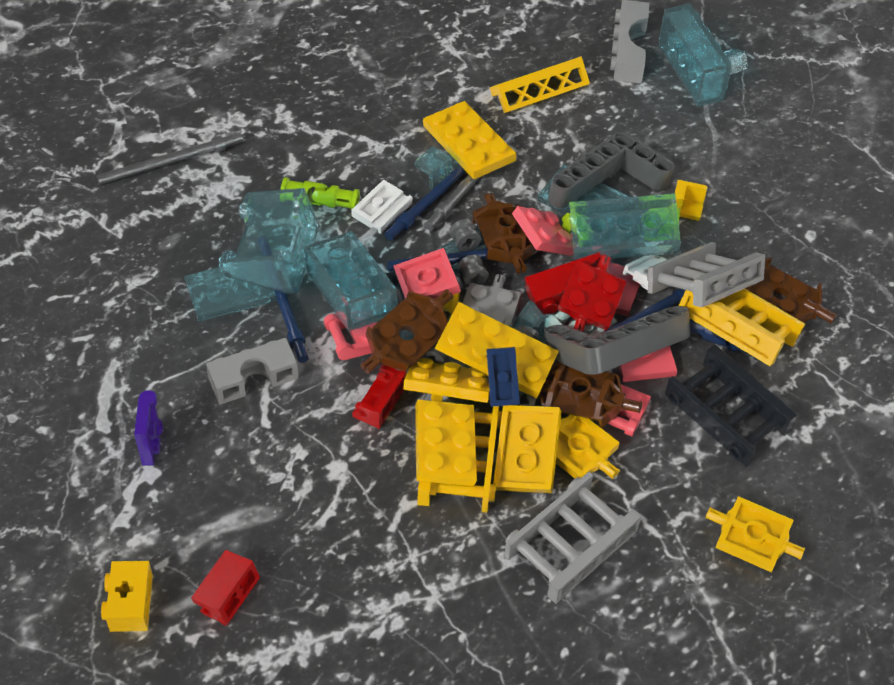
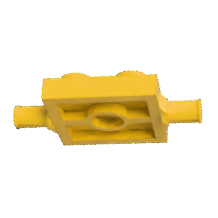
M569 415L560 420L556 464L573 478H582L588 472L593 473L600 469L611 479H614L620 472V469L611 464L608 458L618 449L619 442L590 419Z
M739 496L733 508L727 514L710 507L705 519L722 525L721 535L715 548L771 573L777 559L783 555V552L801 560L805 548L789 542V530L794 521L793 519Z

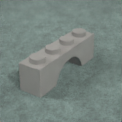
M622 0L621 9H616L614 23H619V25L615 24L613 38L617 40H613L611 53L616 54V56L611 57L610 70H614L613 80L642 83L646 50L635 45L631 40L645 36L650 3Z

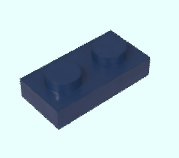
M515 347L486 349L491 407L519 405Z

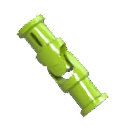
M284 177L281 184L280 197L281 200L291 198L301 200L305 204L325 205L329 208L339 206L351 208L352 210L359 203L360 189L351 191L339 189V186L336 185L327 187V185L322 183L290 181L288 177Z

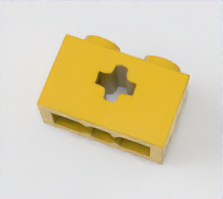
M149 561L111 562V571L105 574L104 581L105 592H108L107 601L102 602L101 606L102 620H106L110 632L148 631L153 580Z

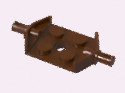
M487 193L484 196L487 205L475 210L472 217V222L477 224L487 247V259L512 263L518 274H520V270L521 273H524L527 267L523 260L534 255L538 250L535 249L512 215L517 206H522L496 201L493 193L490 195Z
M771 257L765 259L764 280L745 288L803 323L810 319H816L818 316L832 324L837 314L821 305L822 284L819 283L816 289L772 266ZM781 294L786 299L780 300L777 299L774 295Z
M445 289L436 299L409 291L407 297L372 328H367L366 338L372 354L360 365L362 370L369 374L379 364L380 366L386 365L401 371H407L438 343L448 323L443 306L453 299V294ZM408 330L412 332L414 338L404 340L400 337L399 332Z
M557 363L549 371L539 393L542 407H560L561 413L597 420L602 428L615 418L620 411L628 410L640 413L642 409V401L626 399V394L622 392L618 374L609 372L586 374L562 363ZM579 385H584L587 387V389L581 393L573 391V389Z

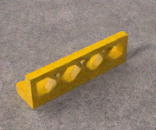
M581 56L492 86L489 89L492 97L499 96L503 112L506 113L588 85L590 82ZM578 68L582 81L579 83H574L568 79L571 70ZM554 76L561 80L558 90H553L547 86L550 77ZM531 83L540 87V91L535 98L526 94ZM512 90L520 96L515 105L509 106L505 92Z

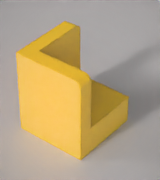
M678 180L671 208L680 209L679 217L699 221L708 187Z

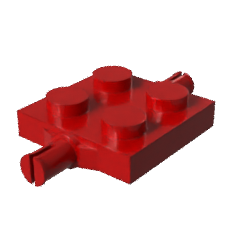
M601 255L597 267H592L578 260L574 264L557 310L570 315L576 320L573 327L576 330L579 328V331L584 332L586 325L596 326L605 331L610 327L627 282L607 272L612 260L610 256L605 260L607 255Z

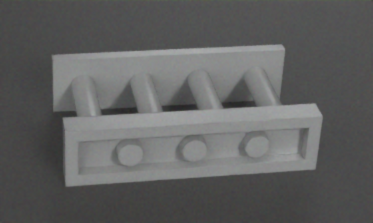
M710 242L650 266L647 275L648 293L654 294L672 286L691 291L693 293V305L704 307L764 280L765 254L756 252L739 260L715 255L716 243Z
M590 472L582 478H575L569 484L567 491L520 531L516 529L511 532L505 541L504 557L509 560L516 553L520 552L549 578L548 583L550 584L547 596L555 604L630 539L639 528L641 516L632 509L625 516L617 515L590 491L593 474ZM579 499L584 500L611 524V529L605 534L596 532L570 507ZM562 516L591 542L590 547L584 552L581 550L577 551L549 525ZM541 534L570 560V565L563 571L561 569L557 570L528 543Z

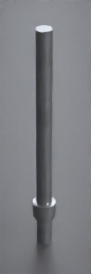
M241 132L223 138L222 136L211 138L209 142L96 175L99 185L214 150L215 152L226 150L225 147L244 142Z
M506 133L502 139L509 145L514 140V136L511 133ZM468 175L445 202H441L434 209V214L425 223V227L429 231H433L442 220H446L452 213V208L479 178L473 179Z

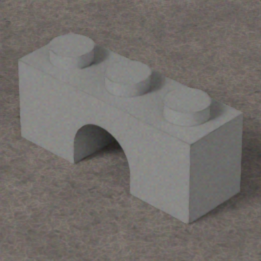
M286 338L277 341L273 340L264 345L245 349L239 353L224 358L220 357L206 363L208 378L219 405L245 397L244 380L253 374L266 376L272 387L299 379L297 361Z

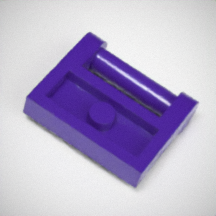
M151 390L141 392L137 406L134 436L142 466H154L155 454H160V437L157 436L163 432V424L158 418L156 410L157 397Z

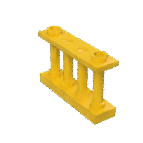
M745 288L704 307L694 306L693 293L686 290L679 306L689 308L690 319L769 366L775 362L784 343L791 347L795 345L805 326V323Z
M432 394L431 401L443 402V396ZM493 406V413L474 411L475 423L491 424L490 437L475 435V447L488 448L487 461L476 460V472L486 473L484 486L419 481L417 505L429 506L430 496H436V493L483 498L482 512L487 513L488 502L495 501L496 484H491L496 430L501 427L502 411H499V406Z

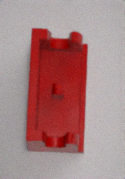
M386 365L380 367L379 370L381 372L378 373L376 380L362 401L356 403V409L352 412V417L378 429L381 428L405 391L403 388L406 372Z
M225 550L191 597L193 603L202 607L200 612L227 626L260 579L254 562Z

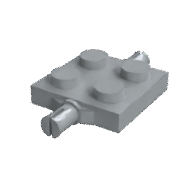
M497 274L492 286L470 283L462 304L512 328L522 297L521 292L503 289L506 277L504 275L500 277V274Z

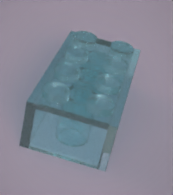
M690 3L664 9L658 46L698 107L723 101L728 88L730 72H732L731 60L725 56L720 44L715 41L710 29L705 26L699 13L694 10Z
M675 193L569 202L568 213L573 261L598 252L601 255H607L605 259L608 256L613 259L675 254L679 251L681 240Z
M353 231L303 247L307 273L348 331L380 321L398 305L396 287Z

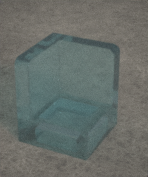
M431 146L414 164L416 168L429 175V188L431 190L452 171V157L434 146Z

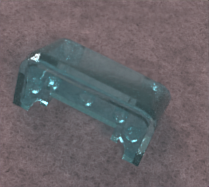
M305 188L248 192L239 207L240 217L246 223L236 254L232 250L224 251L223 255L219 258V268L226 277L285 294L297 293L300 289L318 232L317 220Z

